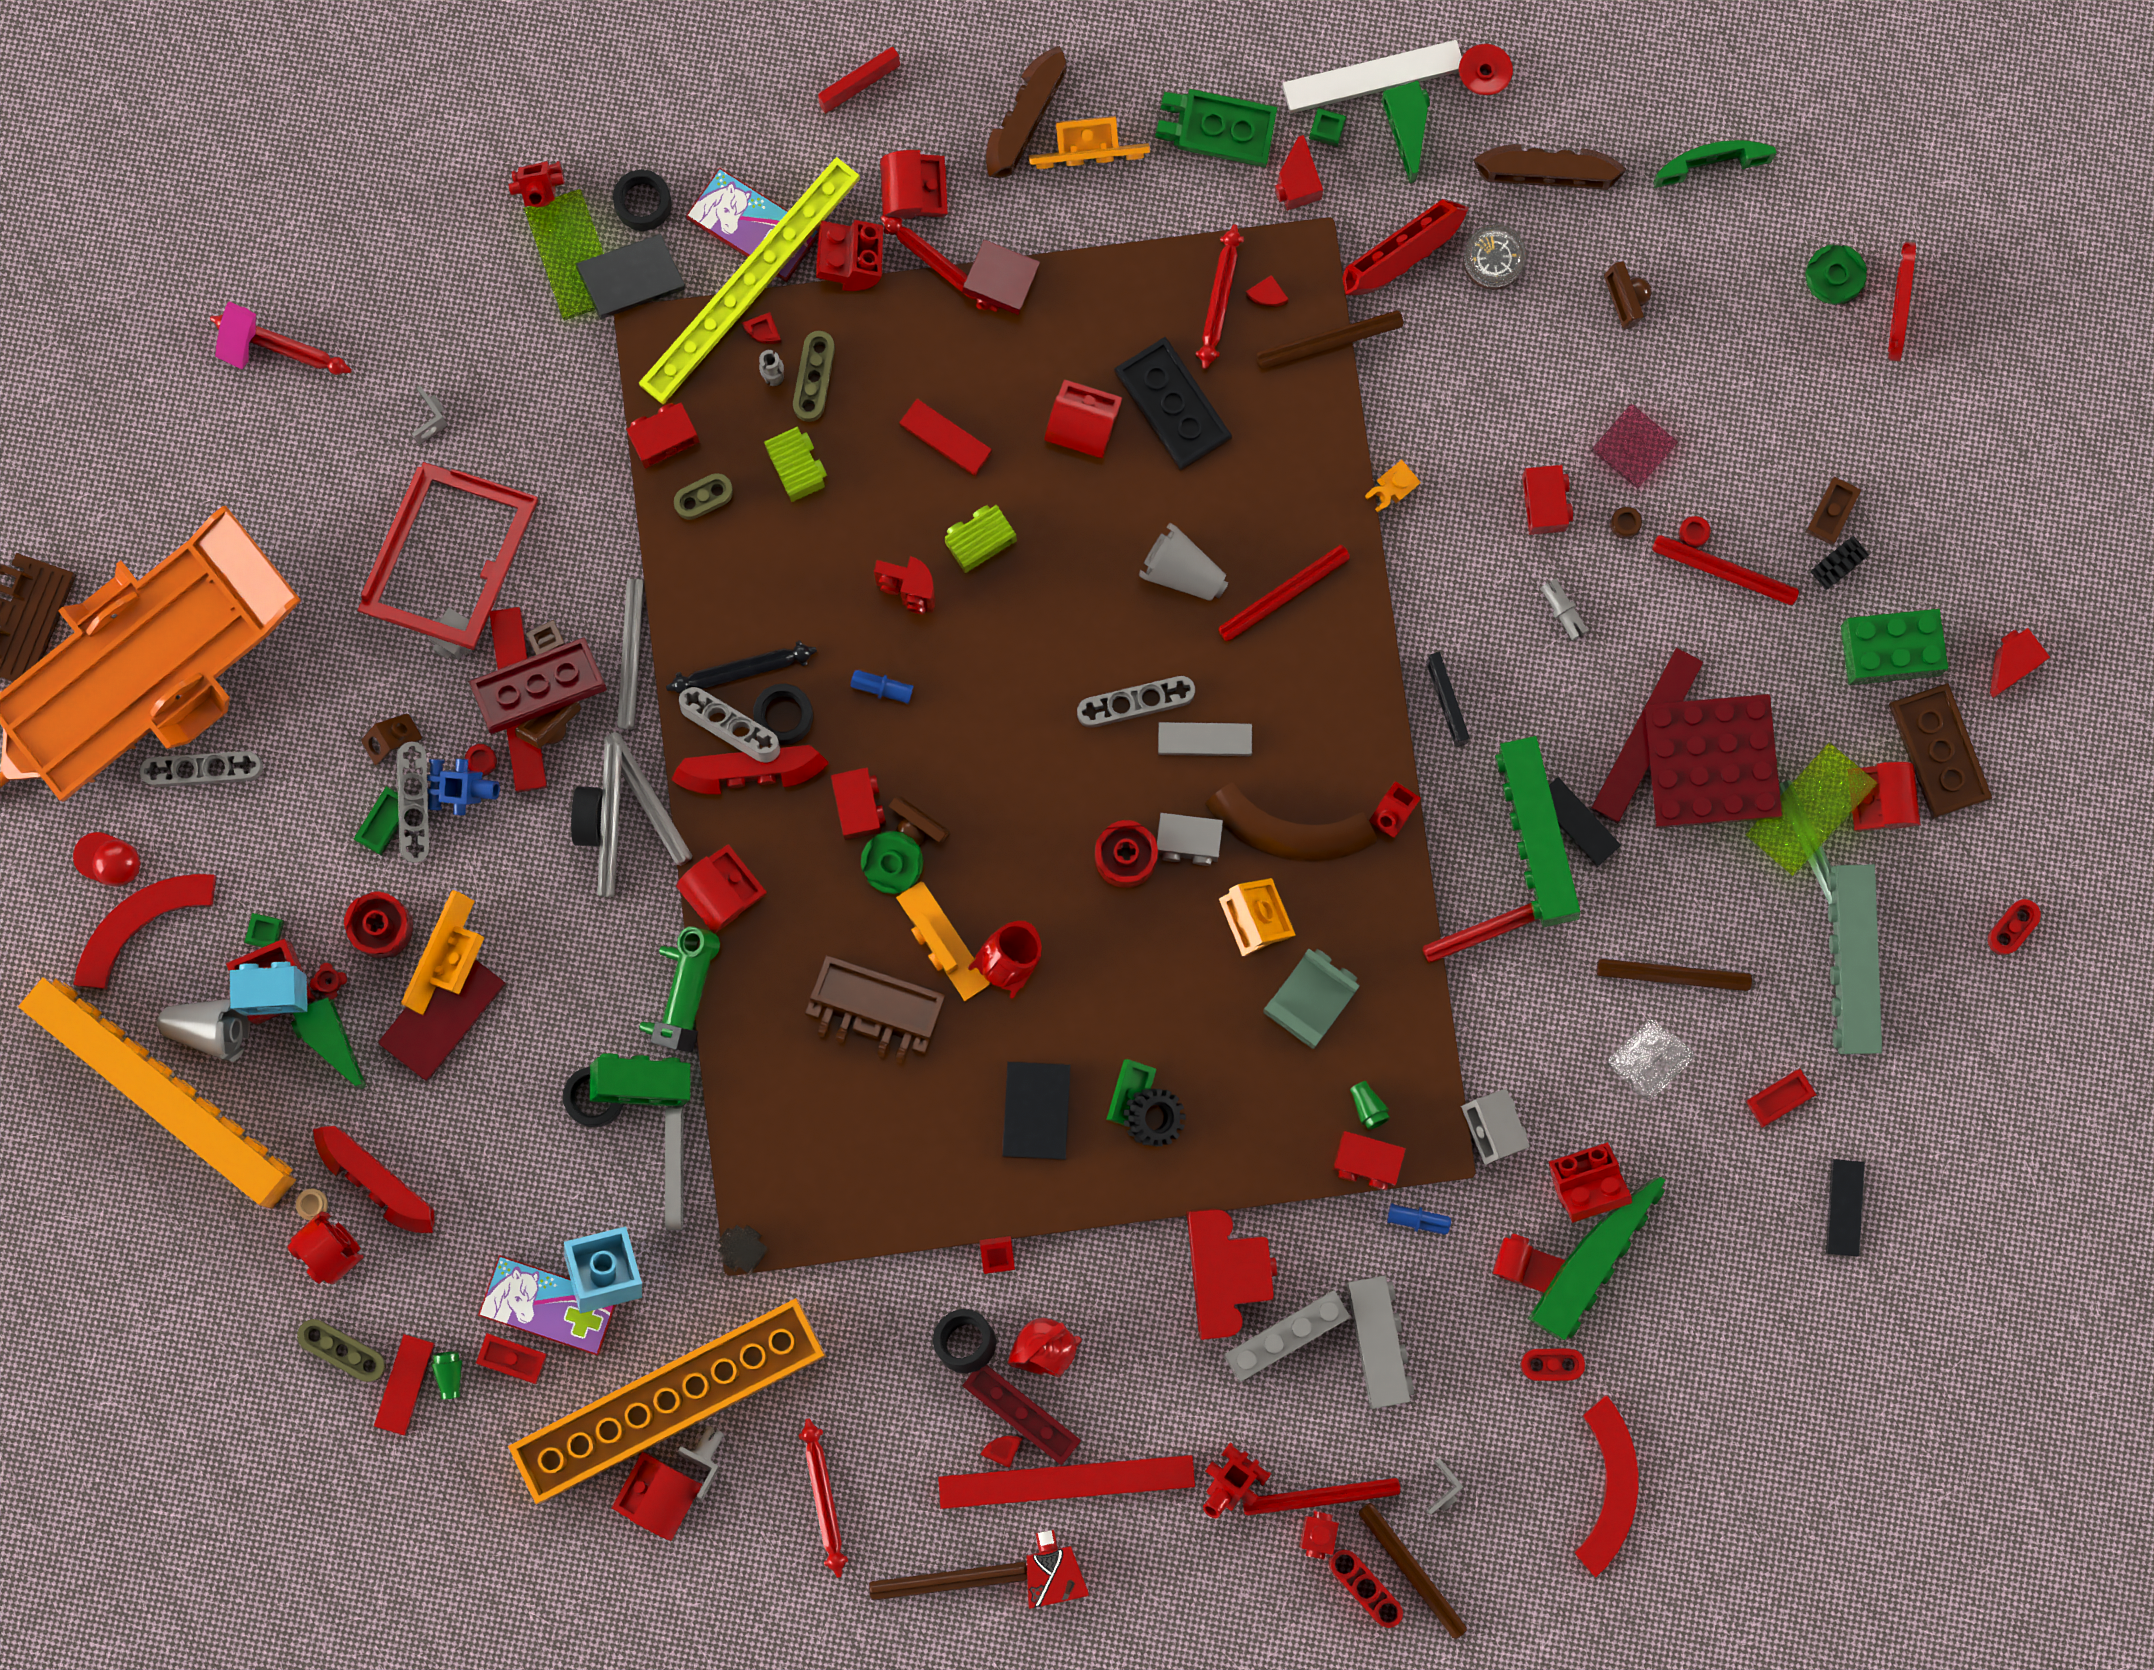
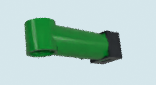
M687 927L678 936V948L672 946H661L659 948L660 955L678 961L662 1022L656 1021L655 1023L643 1021L639 1024V1029L646 1032V1034L652 1035L651 1043L676 1050L693 1052L698 1031L692 1030L710 960L718 954L720 941L716 933L714 934L710 930ZM700 939V946L697 949V943Z

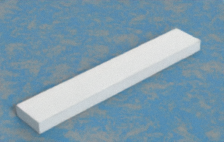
M1457 40L1283 82L1282 87L1289 112L1292 114L1385 91L1417 80L1421 82L1458 73L1462 56Z

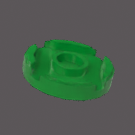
M1835 244L1817 250L1809 260L1805 272L1806 283L1811 293L1820 301L1831 305L1846 304L1855 299L1865 287L1867 280L1866 263L1861 255L1851 247L1845 245L1834 246Z
M887 831L879 833L866 844L861 855V868L868 878L867 881L871 886L884 893L896 894L909 889L918 881L923 872L924 859L920 847L911 837L902 832Z

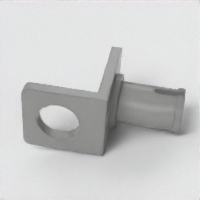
M708 1425L695 1450L689 1451L681 1446L678 1450L679 1456L710 1471L697 1495V1501L700 1503L703 1502L719 1472V1466L714 1464L711 1458L725 1436L722 1432L716 1430L710 1441L714 1428Z

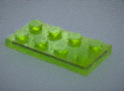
M1829 742L1780 796L1782 818L1758 820L1745 835L1794 877L1877 785V782Z

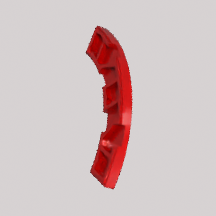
M192 874L168 878L151 884L122 901L104 918L90 937L78 963L73 985L76 987L107 990L113 966L121 953L120 950L130 937L153 921L154 918L164 913L188 907H213L217 876L214 874Z
M1607 1395L1602 1397L1582 1415L1592 1430L1603 1455L1606 1472L1605 1492L1599 1518L1584 1542L1573 1552L1595 1578L1609 1565L1625 1541L1633 1522L1639 1490L1637 1457L1632 1438L1619 1411Z

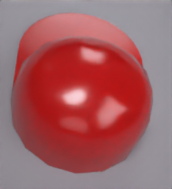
M102 832L89 833L77 842L73 851V862L76 869L82 875L105 885L114 887L127 885L139 873L141 862L136 849L126 841Z

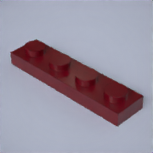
M988 1365L972 1372L962 1385V1387L1061 1466L1082 1441Z

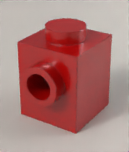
M1395 781L1376 808L1369 822L1375 825L1381 832L1395 838L1421 797Z
M1314 1511L1313 1517L1305 1516L1299 1548L1307 1549L1305 1556L1325 1559V1554L1333 1555L1339 1526L1338 1522L1332 1521L1333 1515Z

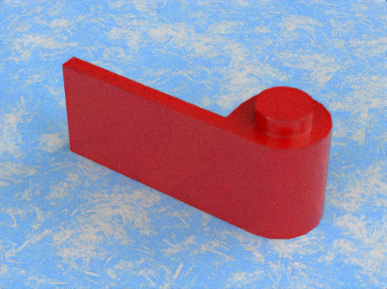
M1511 1234L1510 1238L1504 1237L1492 1274L1544 1293L1565 1260L1535 1250L1532 1246L1528 1245L1530 1239L1517 1234Z

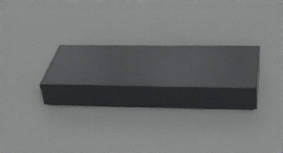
M1440 652L1430 654L1426 665L1454 745L1456 747L1466 745L1470 737Z
M1559 777L1549 784L1559 826L1598 867L1620 848L1621 844Z
M1831 1160L1826 1254L1859 1257L1865 1162Z

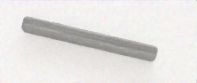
M628 579L626 585L617 721L618 727L623 730H631L635 727L644 583L640 579Z
M617 732L609 734L604 738L605 744L619 743L622 745L621 772L675 863L680 866L686 864L692 859V854L621 735Z
M606 743L604 749L597 894L601 897H613L615 895L622 745L619 743Z

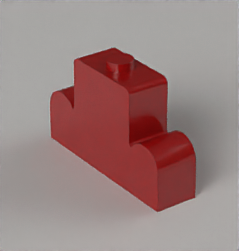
M1215 1208L1186 1211L1199 1338L1205 1340L1233 1336L1240 1331L1243 1322L1241 1313L1234 1307L1235 1304L1270 1301L1273 1299L1272 1277L1277 1276L1275 1257L1270 1258L1268 1239L1262 1235L1228 1239L1227 1237L1230 1236L1233 1230L1232 1218L1225 1211Z

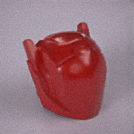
M1026 921L1007 923L985 941L973 961L969 964L968 970L972 971L974 968H977L987 981L1002 989L1010 990V998H1014L1018 990L1023 988L1041 958L1042 946L1036 928Z
M1037 1318L1027 1323L1019 1332L1012 1346L1007 1364L1038 1375L1047 1373L1060 1378L1072 1363L1076 1354V1347L1082 1342V1339L1077 1335L1074 1337L1062 1322L1059 1323L1050 1318Z

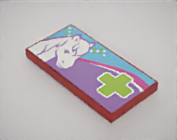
M719 167L686 214V219L748 258L788 213V210ZM818 229L815 230L776 275L778 278L786 283L818 239Z
M499 1255L478 1316L599 1356L616 1305L580 1314L570 1278Z

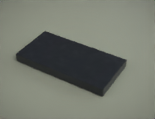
M1166 337L1114 368L1115 374L1180 471L1232 439L1231 433Z

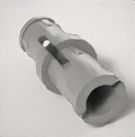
M773 350L763 351L759 357L760 373L767 384L770 381V386H778L784 379L782 360L779 359L776 352L773 354Z
M1557 578L1551 580L1550 584L1546 583L1540 588L1554 609L1552 614L1556 619H1560L1572 641L1578 639L1579 634L1583 636L1589 631L1574 609L1576 604L1568 599Z

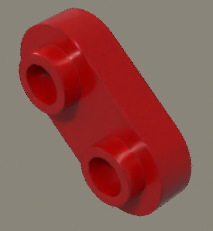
M2021 899L2013 903L1990 930L1987 938L1990 949L1999 955H2009L2015 952L2040 921L2041 912L2038 905L2028 899ZM2019 911H2023L2027 915L2025 922L2018 919ZM1999 935L2007 937V945L2000 944L1998 940Z
M1532 1349L1523 1355L1520 1368L1524 1376L1532 1381H1572L1578 1379L1583 1374L1585 1360L1582 1354L1575 1349ZM1533 1359L1540 1360L1542 1367L1539 1371H1534L1531 1368V1361ZM1565 1359H1570L1573 1362L1572 1370L1566 1371L1563 1368L1562 1363Z

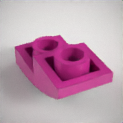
M230 301L226 304L219 327L215 357L240 369L245 367L249 357V342L256 333L255 313Z

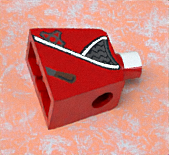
M1054 1530L1035 1533L1039 1552L1027 1555L1029 1609L1089 1596L1087 1586L1071 1546L1058 1548Z

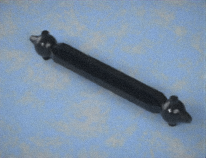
M797 641L793 650L783 648L695 671L688 678L683 676L681 672H677L673 682L667 685L666 689L667 691H675L681 694L685 689L691 687L703 689L787 667L795 660L801 662L802 666L807 665V660L817 650L816 647H808L802 644L801 641Z

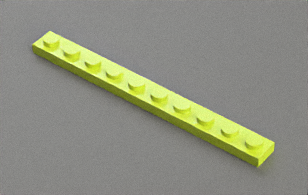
M836 157L642 378L639 385L664 405L815 232L821 221H824L856 185L860 180V175Z

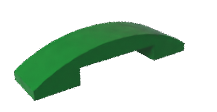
M1745 140L1720 141L1702 145L1679 155L1667 163L1657 173L1653 185L1654 188L1681 183L1684 182L1688 169L1737 158L1740 160L1742 169L1769 164L1777 152L1773 146Z

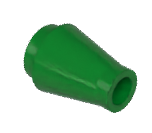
M1367 1081L1360 1082L1350 1089L1361 1124L1366 1125L1368 1130L1378 1128L1389 1121V1108L1369 1087Z
M459 1351L434 1354V1362L431 1363L441 1393V1399L460 1397L463 1359L459 1358Z

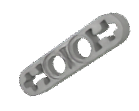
M1177 676L1089 697L1082 700L1079 704L1077 718L1083 726L1094 728L1185 706L1194 698L1195 685L1188 677ZM1177 684H1182L1183 688L1190 689V691L1186 692L1185 698H1180L1179 694L1169 695L1170 702L1165 703V693L1162 687H1168L1167 693L1175 691ZM1148 690L1156 691L1160 696V701L1155 706H1148L1142 700L1143 694ZM1119 697L1126 698L1130 703L1129 710L1121 714L1115 712L1112 708L1113 701ZM1102 701H1107V710L1110 717L1105 718V711L1097 713L1095 720H1090L1089 716H1083L1082 713L1086 712L1088 705H1092L1094 710L1102 709Z
M697 687L685 689L680 694V709L685 717L755 760L771 762L780 754L779 741L773 732ZM715 713H723L726 716L720 722L709 720L710 716ZM740 727L750 730L743 737H737L733 734Z
M411 741L404 743L397 751L399 850L404 860L417 863L424 860L429 852L427 761L423 746L418 742ZM409 747H414V752L420 753V758L414 760V769L421 768V774L408 773L403 775V768L409 769V760L403 759V753L408 752ZM408 778H416L421 783V791L415 796L408 795L404 791V782ZM409 809H417L422 815V821L416 827H411L405 822V813ZM405 830L410 832L423 830V837L416 836L417 845L423 847V851L417 853V858H412V854L406 852V846L411 845L412 838L411 836L405 837Z
M239 751L152 757L142 763L139 772L142 780L152 787H170L253 781L261 776L264 766L262 760L253 752ZM234 759L233 763L235 765H245L246 759H250L256 766L250 768V773L247 774L242 768L233 769L230 760ZM222 760L225 763V771L220 776H212L209 772V766L213 761ZM185 762H191L194 765V773L189 778H181L178 774V768ZM154 765H157L161 770H171L173 779H170V775L167 773L157 774V779L154 780L152 776L148 775V771H152Z
M666 1107L665 1227L666 1230H683L684 1114L683 1107Z

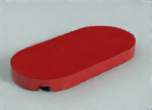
M1912 242L1903 243L1901 250L1902 260L1898 268L1888 346L1889 361L1900 362L1904 347L1916 256V243Z

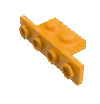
M1116 116L1055 122L1058 152L1028 156L1030 165L1036 164V169H1048L1054 167V162L1066 161V166L1083 165L1084 159L1096 158V163L1113 162L1114 156L1126 155V160L1144 158V153H1150V146L1148 143L1119 146Z
M924 882L917 883L896 897L915 926L911 929L913 935L920 945L926 942L932 951L928 955L929 959L937 971L944 969L964 1001H967L990 985V982L980 974L977 968H974L972 971L968 970V966L974 958Z
M451 891L401 1001V1004L424 1015L436 987L459 995L485 938L478 933L463 928L475 902L474 900L458 891Z

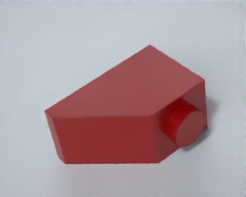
M1304 135L1298 136L1279 173L1278 184L1275 185L1278 201L1285 203L1287 211L1322 200L1323 187Z
M2026 628L2021 633H2018L2015 629L2001 639L2004 645L1995 653L1990 694L1993 698L2050 658L2029 628Z

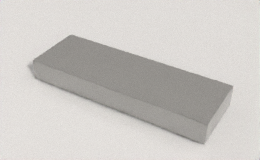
M1159 722L1158 755L1251 756L1252 724Z

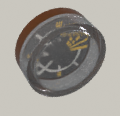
M1501 224L1483 226L1475 231L1468 240L1463 256L1464 269L1468 277L1482 288L1490 290L1506 288L1513 284L1522 272L1526 261V247L1521 236L1508 226Z

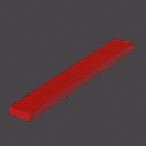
M1193 1455L938 1476L940 1509L1193 1488L1195 1487Z

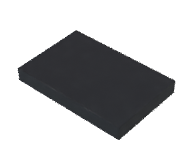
M661 234L576 264V269L600 320L685 289V284Z
M1025 1062L1007 1063L1003 1157L1066 1160L1070 1065Z

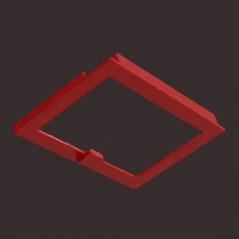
M423 462L422 466L417 467L361 592L362 601L357 612L474 650L536 508L538 497L455 469L450 471ZM432 481L518 509L495 562L490 560L485 562L480 578L487 581L465 631L379 603Z

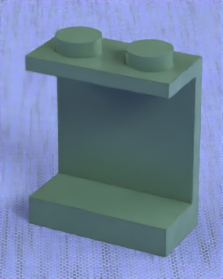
M1310 949L1307 950L1302 960L1263 1011L1264 1014L1312 1049L1316 1047L1360 986L1355 982L1357 980L1355 975L1345 968H1342L1340 971L1330 964L1332 959L1319 949H1316L1315 952Z

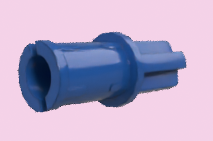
M855 670L851 680V687L876 694L879 699L883 696L905 702V704H909L914 686L888 679V675L881 677L861 670Z
M1391 1203L1387 1223L1414 1228L1415 1232L1421 1229L1447 1235L1451 1226V1218L1422 1211L1423 1207H1419L1417 1210Z

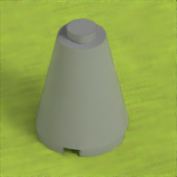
M1169 523L1166 528L1171 530L1167 536L1161 533L1144 562L1149 567L1146 573L1140 570L1139 577L1209 601L1214 596L1219 599L1228 585V582L1224 581L1226 574L1180 529Z
M230 999L167 1006L160 1012L157 1019V1027L162 1036L224 1061L231 1062L236 1061L243 1054L245 1048L240 1047L243 1038H249L251 1024L247 1016L230 1008Z

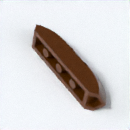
M1060 46L1041 54L1022 74L1021 78L1027 83V86L1022 85L1015 98V101L1018 102L1013 111L1008 110L1001 125L1004 129H993L988 140L986 165L989 177L1004 178L1011 176L1067 73V62Z
M1511 144L1490 149L1473 160L1480 175L1487 182L1608 190L1627 171L1622 164L1612 157L1595 150L1581 148L1580 154H1575L1571 150L1549 153L1540 148H1530L1527 151H1522L1521 144Z

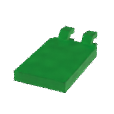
M1189 89L1188 94L1183 93V95L1164 91L1160 110L1179 113L1178 123L1159 120L1155 138L1168 142L1174 141V146H1178L1177 149L1266 168L1278 107Z

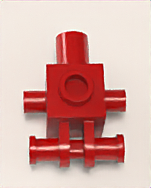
M548 161L518 167V172L512 171L514 183H510L508 186L511 196L522 194L525 207H544L550 204L551 201H555V186L565 184L561 162L557 161L555 164L549 165Z
M1231 1442L1221 1454L1229 1459L1226 1465L1221 1468L1212 1461L1205 1470L1206 1473L1214 1478V1481L1206 1491L1211 1496L1203 1505L1204 1512L1212 1518H1218L1225 1508L1232 1511L1241 1499L1252 1506L1259 1496L1251 1491L1249 1487L1255 1479L1263 1486L1272 1475L1271 1472H1267L1259 1466L1260 1461L1255 1459L1252 1462L1247 1458L1248 1452H1240Z

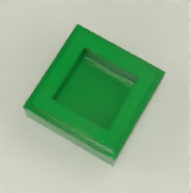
M1318 108L1309 139L1338 147L1347 116Z
M252 913L244 943L263 948L279 941L285 921Z

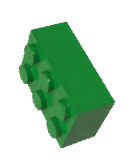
M1940 609L1850 617L1840 626L1849 686L1940 677L1948 670Z

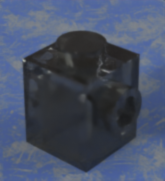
M737 1225L733 1230L727 1228L718 1241L721 1245L718 1252L724 1255L720 1261L735 1272L740 1267L750 1275L770 1249L759 1242L762 1235L748 1225L744 1229Z

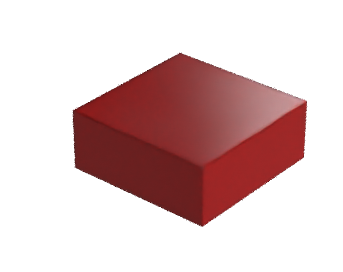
M1011 1236L979 1240L984 1274L1015 1270Z

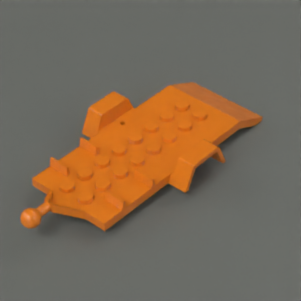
M222 506L214 512L187 542L137 581L122 560L116 563L115 576L83 603L65 606L58 610L74 633L0 692V725L3 728L0 788L10 780L42 778L59 801L64 802L88 782H95L94 777L128 749L137 748L135 744L149 732L153 731L166 749L185 745L193 741L228 712L230 697L216 681V678L268 637L301 602V599L227 506Z

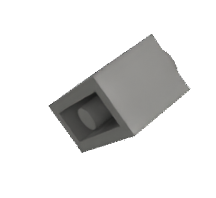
M1161 813L1157 838L1158 855H1162V860L1170 862H1180V858L1193 859V864L1204 866L1211 865V861L1217 862L1223 820Z
M1507 1089L1483 1096L1461 1106L1484 1165L1514 1155L1530 1147L1527 1141L1526 1130L1521 1126L1515 1111V1103L1509 1096Z

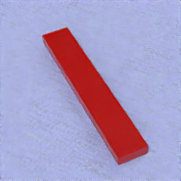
M514 607L491 611L490 622L497 669L499 670L528 659L521 608ZM520 724L506 729L516 792L548 788L542 747L538 749L517 737L515 729Z

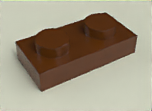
M1834 476L1805 532L1833 546L1861 489Z

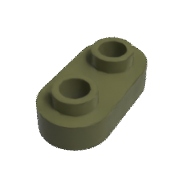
M711 474L680 489L674 497L675 510L684 519H696L728 503L733 495L732 484L723 474ZM716 487L723 488V493L719 496L712 494L713 489ZM692 500L696 503L693 509L685 508L687 501Z

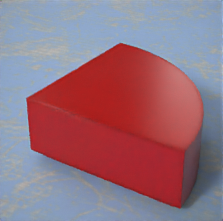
M1272 275L1246 291V295L1250 300L1266 306H1282L1288 303L1289 300Z
M770 312L742 322L744 330L752 339L764 344L782 342Z
M1017 1436L996 1438L986 1445L980 1455L1010 1468L1022 1438Z

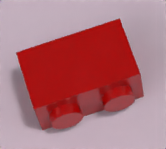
M674 403L667 404L658 410V414L649 418L646 416L640 417L630 424L631 427L626 429L645 469L700 443L682 403L676 405Z
M1562 465L1525 468L1522 480L1529 535L1565 532L1569 522H1573L1572 504H1567L1566 492L1570 490L1568 474H1563Z
M868 767L831 775L844 839L850 840L882 833L880 824L886 823L882 805L876 806L874 794L879 793L876 775L870 776Z
M1344 1131L1332 1170L1339 1172V1178L1356 1182L1357 1177L1369 1180V1186L1387 1191L1388 1186L1394 1187L1397 1183L1406 1148Z

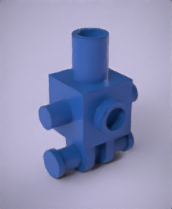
M457 758L455 769L444 771V759H429L430 774H427V781H430V787H427V794H429L428 810H442L441 802L453 803V815H466V805L481 803V798L493 800L498 798L500 793L499 782L482 780L483 772L468 771V759Z

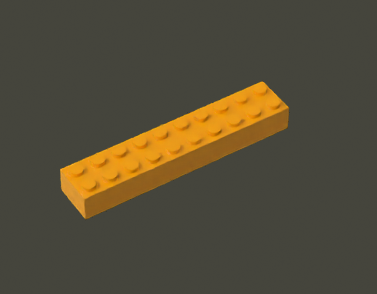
M42 977L18 1006L22 1011L258 1205L270 1209L275 1207L297 1180L290 1174L293 1169L280 1158L267 1156L266 1153L269 1149L255 1138L252 1139L250 1136L244 1137L242 1135L245 1131L243 1127L231 1118L230 1120L225 1116L221 1118L218 1115L221 1110L208 1099L205 1100L201 1096L198 1098L194 1096L197 1090L183 1079L180 1080L176 1076L172 1078L170 1075L174 1071L160 1060L157 1061L152 1056L149 1059L147 1055L150 1051L136 1040L133 1041L129 1037L125 1039L123 1036L126 1032L120 1026L104 1017L100 1019L99 1017L102 1012L88 1001L85 1002L81 998L77 1000L76 996L79 993L65 982L62 983L57 978L52 982Z
M795 1298L509 1445L508 1448L535 1504H542L827 1356L799 1300Z

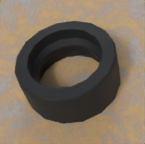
M643 169L630 171L622 176L614 187L612 198L615 211L622 223L631 229L639 231L655 229L663 224L670 215L672 200L668 185L661 176L653 171ZM646 184L651 185L658 191L660 196L659 207L650 215L634 216L625 207L626 193L634 186Z
M786 683L774 684L764 689L757 697L753 708L754 721L773 732L778 738L779 745L793 744L803 739L810 731L813 722V709L807 695L798 687ZM786 696L794 699L799 704L802 717L800 723L794 729L788 732H779L773 730L768 725L765 719V711L772 700Z
M577 786L574 791L571 811V837L575 846L598 847L600 845L602 789L600 787Z
M585 1067L576 1071L567 1080L563 1089V1104L567 1113L577 1123L587 1127H602L612 1123L620 1115L624 1104L611 1103L609 1108L599 1115L583 1113L577 1107L575 1093L584 1081L590 1079V1067Z
M970 1309L955 1310L944 1316L934 1329L932 1340L936 1354L947 1368L957 1373L967 1374L978 1371L989 1363L995 1353L997 1343L995 1332L983 1315ZM967 1324L978 1327L982 1333V1343L977 1351L964 1358L952 1356L947 1348L948 1338L952 1332L958 1327Z

